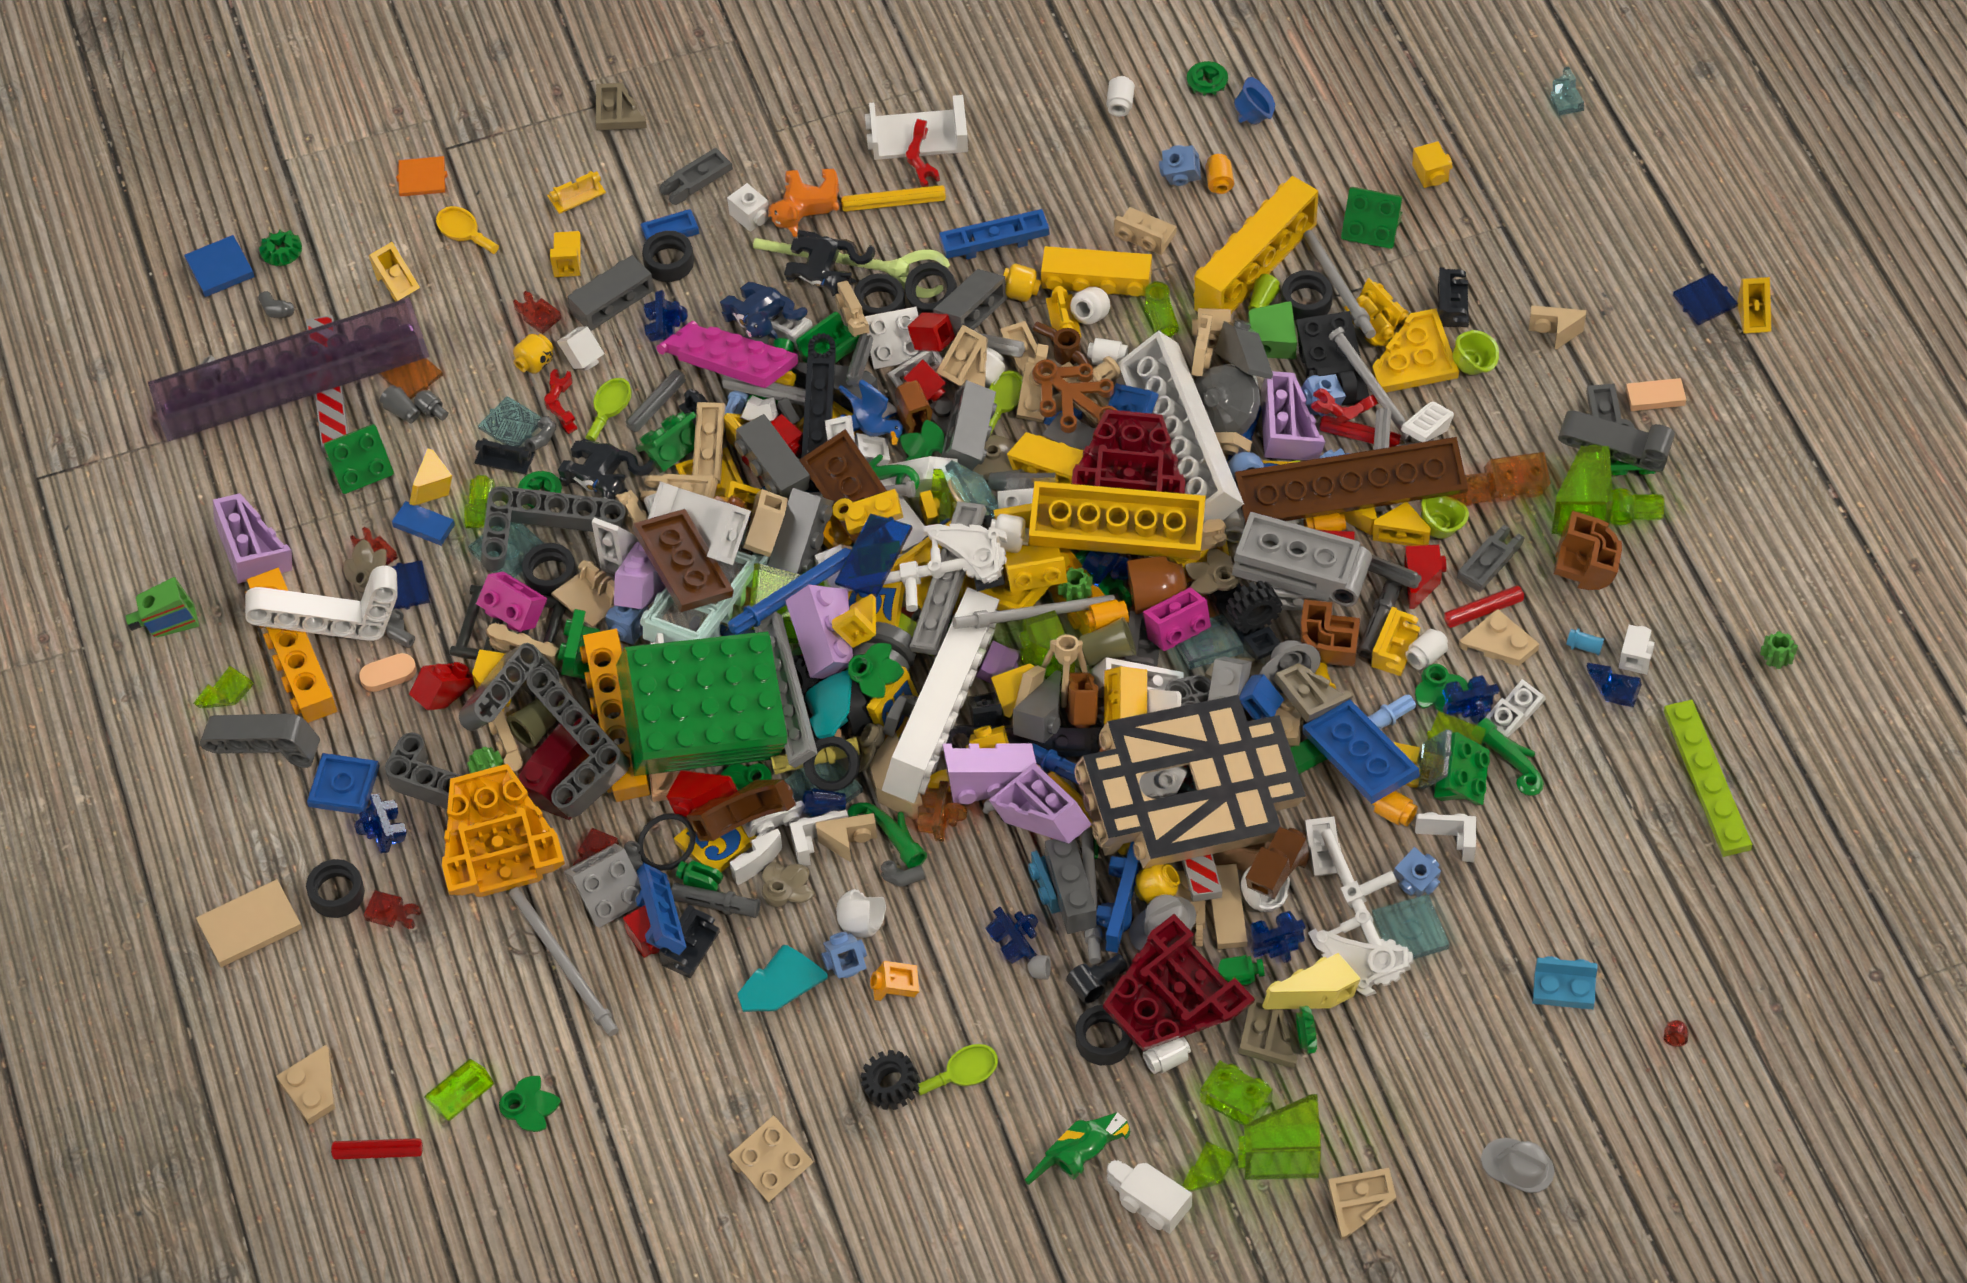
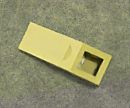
M1339 953L1329 958L1323 957L1306 970L1299 969L1290 978L1282 982L1275 981L1266 990L1267 994L1262 1007L1264 1009H1299V1006H1309L1310 1009L1332 1008L1354 997L1361 978Z

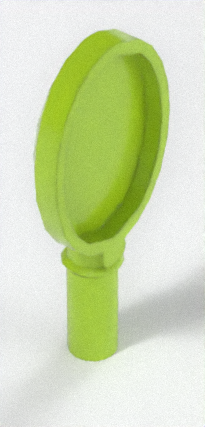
M1004 371L999 376L996 384L994 385L995 382H993L989 387L990 390L996 392L994 403L997 404L996 411L989 423V426H992V431L1001 418L1002 413L1010 412L1018 406L1023 376L1018 372Z
M613 378L605 382L597 390L593 404L598 416L595 417V421L585 436L587 440L596 441L608 418L616 416L628 405L632 390L627 380L624 378Z
M972 1044L963 1047L951 1056L945 1072L918 1083L920 1087L919 1095L921 1096L941 1086H946L950 1082L964 1087L984 1082L997 1068L998 1057L996 1052L990 1046L984 1044Z

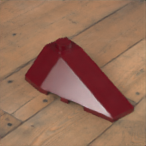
M589 714L596 723H599L598 717ZM582 718L578 719L574 723V726H577L581 722ZM560 723L530 757L519 774L518 779L527 790L528 796L535 806L570 821L572 817L566 816L554 805L551 795L555 787L590 755ZM596 738L592 741L591 745L595 744ZM573 796L567 798L565 804H568L572 800Z

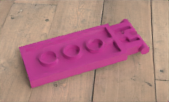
M695 321L689 322L675 334L657 345V351L662 355L669 353L678 356L680 361L762 388H767L798 364V354L786 351L783 348L764 344L761 341L748 339L717 327L706 329L698 326Z

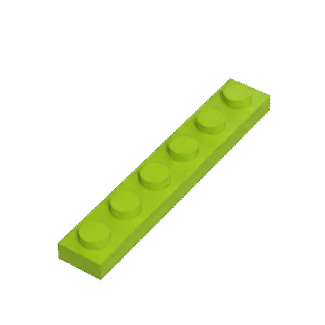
M1693 700L1666 705L1664 707L1665 717L1722 856L1726 857L1751 851L1753 844Z

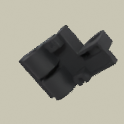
M1350 311L1297 319L1298 347L1301 361L1305 363L1306 377L1336 374L1346 395L1342 406L1356 404L1369 397L1368 388L1337 343L1335 341L1332 342L1328 337L1335 329L1342 327L1345 331L1344 336L1361 358Z

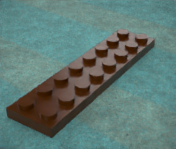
M1457 437L1235 472L1236 485L1244 503L1241 506L1244 525H1246L1250 512L1283 521H1291L1467 493L1468 491Z

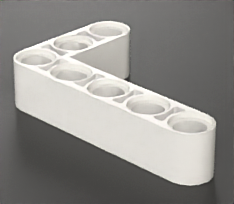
M379 566L373 569L361 601L263 587L251 588L245 594V617L247 622L257 626L367 641L378 640L384 635L397 599V572L390 566Z

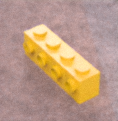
M1044 247L1041 268V286L1043 289L1053 290L1057 286H1062L1066 290L1080 292L1088 287H1098L1106 294L1149 296L1152 254Z

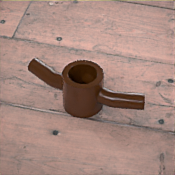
M1038 321L1034 324V332L1046 336L1054 342V358L1057 363L1064 365L1070 362L1072 365L1077 363L1078 366L1083 363L1090 364L1086 356L1081 352V338L1076 330L1062 328L1057 331Z

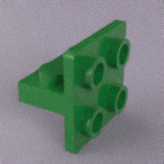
M1350 187L1341 239L1392 249L1395 243L1397 227L1401 223L1403 214L1400 211L1402 196Z
M681 411L676 415H670L660 423L662 427L655 431L650 430L640 437L639 440L642 443L636 446L635 449L638 452L645 450L649 458L655 461V466L660 473L666 471L694 450L696 426L692 419L696 417V414L694 412L684 414Z
M375 424L368 425L324 443L328 456L326 458L327 463L335 474L343 494L394 474Z
M1453 732L1451 733L1450 741L1445 742V744L1441 743L1440 754L1443 753L1438 764L1440 770L1437 773L1434 798L1440 801L1466 799L1475 805H1483L1487 789L1486 779L1490 763V751L1464 735Z

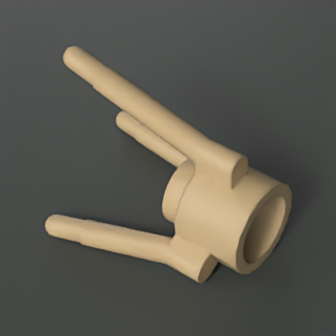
M1068 634L1061 635L1056 640H1051L1050 649L1041 665L1042 668L1046 669L1054 653L1055 658L1063 665L1062 708L1067 706L1070 664L1078 657L1082 672H1088L1082 651L1083 642Z

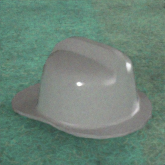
M1288 640L1282 642L1275 647L1271 654V660L1262 667L1259 674H1264L1279 693H1283L1273 680L1275 674L1298 663L1315 673L1320 666L1321 658L1319 651L1314 646L1302 644L1300 641Z
M1172 895L1155 897L1150 901L1146 909L1133 920L1129 932L1131 943L1136 949L1141 951L1147 942L1146 940L1150 932L1173 914L1191 930L1196 922L1195 907L1189 900L1182 897H1174Z
M1500 1138L1488 1143L1482 1152L1481 1162L1485 1172L1495 1180L1528 1193L1540 1192L1546 1189L1553 1181L1555 1173L1553 1163L1544 1150L1536 1143L1529 1141L1521 1142L1511 1138Z

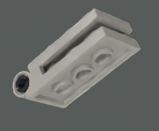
M1250 512L1235 552V564L1232 575L1255 582L1262 580L1264 583L1266 581L1273 587L1327 602L1331 597L1335 603L1348 607L1355 605L1358 601L1372 560V554L1368 549L1360 546L1361 542Z

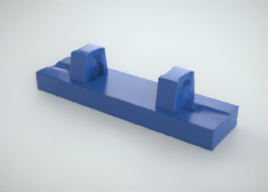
M1042 209L939 232V240L947 259L965 255L966 260L976 258V252L1013 243H1017L1018 248L1028 246V240L1048 236L1050 231Z
M1134 841L1130 844L1127 858L1111 856L1109 875L1121 878L1114 907L1100 905L1097 907L1096 924L1108 928L1106 933V951L1118 953L1136 885L1135 877L1141 867V861L1137 860L1134 854Z
M643 863L637 870L641 891L636 897L638 907L645 905L651 926L645 934L646 942L659 949L662 947L668 948L680 955L686 948V943L668 876Z

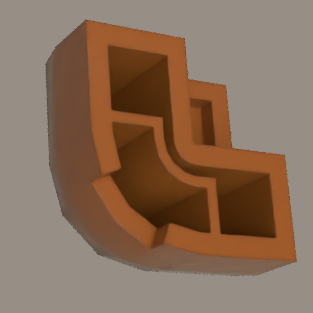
M1572 511L1559 540L1553 574L1578 581L1577 588L1599 590L1608 587L1618 573L1622 553V540L1619 541L1616 534L1608 527L1609 523L1599 518Z
M1166 556L1127 561L1128 580L1132 595V611H1135V614L1143 613V611L1187 589V581L1182 563L1177 564L1167 561Z
M1304 599L1300 630L1302 644L1314 646L1319 651L1320 662L1355 667L1360 618L1332 615L1333 602Z

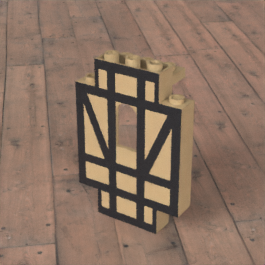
M1239 695L1107 721L1099 734L1100 745L1106 751L1083 755L1075 767V778L1081 791L1084 792V807L1093 821L1092 833L1098 846L1103 848L1104 855L1115 854L1124 843L1134 841V854L1136 859L1141 861L1143 869L1154 865L1168 864L1272 841L1279 826L1281 827L1276 811L1296 807L1306 797L1280 715L1247 722ZM1189 764L1197 788L1196 791L1152 799L1143 794L1139 781L1141 776L1146 773Z

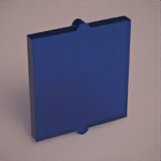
M1713 273L1673 292L1674 298L1683 307V312H1687L1698 326L1738 307V302L1728 292V287L1723 286Z
M422 560L406 564L397 563L396 566H391L397 572V599L393 609L405 608L409 610L412 606L430 603Z

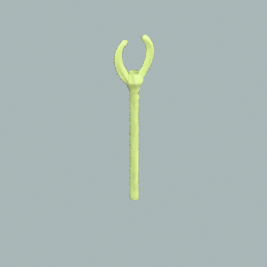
M759 238L754 239V249L769 250L771 252L805 258L809 256V253L804 251L800 254L792 253V244ZM935 250L914 251L892 261L872 259L871 262L865 265L856 264L850 260L848 254L839 253L835 262L884 271L896 278L902 284L904 290L909 273V264L919 260H935L947 268L950 266L948 259L942 253ZM943 285L930 289L917 286L916 295L921 298H930L940 294L944 288Z

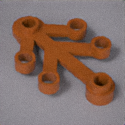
M1044 359L1034 366L1032 371L1033 379L1037 384L1041 385L1042 401L1040 402V413L1042 416L1052 417L1056 414V402L1052 399V386L1061 392L1063 416L1060 419V427L1063 432L1072 433L1077 428V419L1073 412V401L1095 417L1097 425L1106 409L1117 410L1112 406L1100 407L1084 395L1087 393H1098L1099 396L1108 398L1114 393V383L1110 379L1089 382L1093 379V367L1090 364L1083 363L1079 366L1058 367L1052 360ZM1088 371L1089 374L1083 375L1081 372ZM1077 377L1081 382L1068 383L1063 378ZM1104 386L1110 387L1109 390H1103L1101 388ZM1051 406L1052 409L1046 410L1044 407ZM1067 421H1070V422H1072L1073 424H1072V425H1065L1064 423L1067 422Z

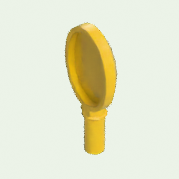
M449 206L438 212L436 223L441 233L446 237L456 241L472 240L475 244H478L492 254L498 251L499 245L478 232L475 217L466 209Z

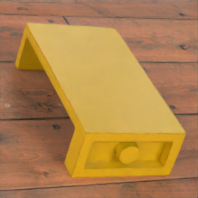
M1032 503L993 510L994 518L997 519V516L1000 514L1022 517L1026 522L1025 528H1030ZM1028 542V546L1022 545L1018 553L1006 552L1007 560L1004 566L1011 592L1067 583L1064 556L1061 557L1059 548L1031 546Z

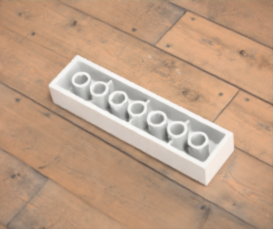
M1158 330L1119 361V368L1127 386L1150 390L1159 394L1152 414L1163 415L1171 438L1172 452L1177 455L1179 472L1185 478V494L1206 496L1204 523L1210 519L1224 520L1244 505L1180 346Z
M967 587L954 617L973 615L975 611L982 610L995 612L999 599ZM951 623L893 753L882 791L915 803L919 793L925 794L932 772L934 773L940 758L939 755L943 751V744L947 743L949 732L953 729L959 709L962 708L968 692L966 691L972 686L977 673L976 670L982 663L986 653L985 649L992 640L997 623L976 629L975 626L954 629Z

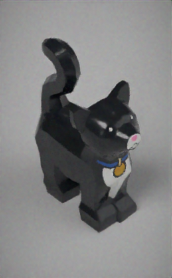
M798 230V238H793L791 251L795 254H800L802 251L808 252L809 256L806 263L788 262L784 275L789 282H794L799 278L814 286L827 287L831 291L832 296L835 297V294H839L837 283L848 281L851 285L857 282V280L852 278L851 272L833 271L840 250H846L850 260L859 265L871 262L876 251L872 245H869L865 254H860L854 242L850 240L833 239L828 236L822 237L815 232Z
M583 439L575 441L571 448L572 457L577 459L585 458L584 464L563 460L558 472L562 486L567 487L570 483H575L587 491L599 492L602 498L616 500L617 494L628 492L624 484L626 476L623 474H613L621 462H627L628 470L634 475L647 476L655 468V461L650 459L645 465L639 466L636 455L628 451L620 450L610 443H599Z

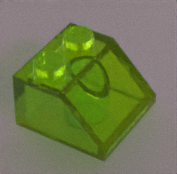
M1055 610L1022 620L1023 632L1019 633V637L1023 648H1020L1021 657L1025 665L1030 663L1041 667L1050 649L1051 640H1056L1059 636L1065 635ZM1054 653L1046 668L1044 678L1047 679L1056 670L1061 671L1062 685L1063 665L1058 662ZM1075 661L1070 664L1069 672H1075Z

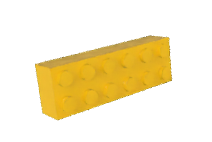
M1293 175L1286 183H1281L1275 194L1261 204L1253 217L1249 216L1244 222L1243 227L1229 237L1226 245L1221 250H1216L1210 261L1196 271L1194 275L1195 291L1193 294L1194 310L1198 312V308L1231 309L1232 314L1253 292L1255 280L1261 274H1270L1304 238L1303 234L1308 230H1312L1317 225L1318 190Z
M1034 481L1029 544L1031 546L1200 560L1206 496Z

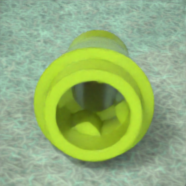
M1261 274L1255 280L1251 302L1248 307L1249 311L1269 306L1280 292V282L1277 278L1269 274Z

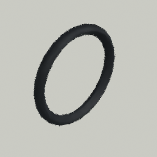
M675 813L662 814L650 820L640 832L637 842L640 845L639 854L641 855V860L643 863L659 871L671 870L678 867L681 861L685 862L691 855L696 843V834L690 821L686 817ZM674 819L686 825L690 835V842L685 853L678 860L670 864L660 865L651 862L646 857L643 849V842L647 832L655 824L663 820Z

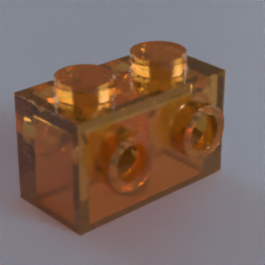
M1544 452L1490 459L1484 466L1490 499L1499 498L1500 501H1509L1515 499L1517 495L1524 494L1529 498L1542 495L1551 484Z

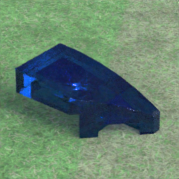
M1587 663V671L1605 701L1634 708L1642 686L1641 678L1612 673L1611 666Z

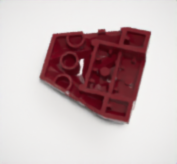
M1106 409L1093 433L1090 445L1085 447L1081 461L1073 469L1071 484L1185 494V478L1179 472L1177 455L1172 452L1171 438L1163 415Z
M1175 914L1150 932L1146 940L1147 942L1133 958L1132 965L1126 974L1122 975L1103 1004L1104 1010L1142 1051L1230 1021L1255 1002V998L1236 978L1227 982L1192 945L1194 934Z

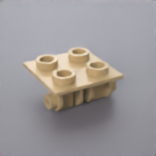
M583 560L578 566V569L581 570L580 573L552 592L551 595L573 613L574 609L586 611L584 622L593 628L605 619L608 610L614 606L615 582L611 576H606V572H599V569L594 566L592 561L587 562Z
M774 1115L728 1155L733 1161L731 1164L732 1168L737 1173L742 1171L767 1202H770L813 1163L812 1159Z

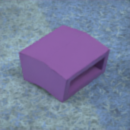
M992 641L976 677L993 685L991 677L1019 667L1021 651Z

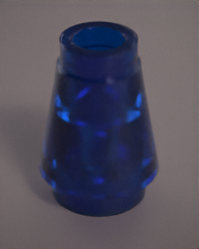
M812 787L810 790L803 791L802 801L805 805L803 813L810 814L811 817L823 815L830 811H843L846 809L845 793Z

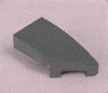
M903 695L898 697L887 715L884 734L893 737L902 715L910 718L918 700L917 696Z

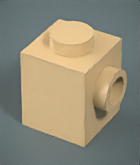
M1198 308V319H1192V336H1198L1201 315H1213L1208 348H1215L1223 322H1231V309Z

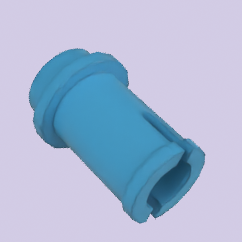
M1577 628V630L1571 629L1566 645L1571 646V650L1578 648L1599 656L1605 638L1580 632V628Z

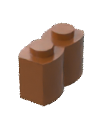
M916 380L905 382L898 386L895 391V398L898 403L897 416L906 434H921L925 420L930 421L932 417V409L919 382Z
M1069 672L1067 706L1064 708V711L1068 714V721L1074 727L1089 728L1097 722L1098 686L1094 683V676L1088 672Z

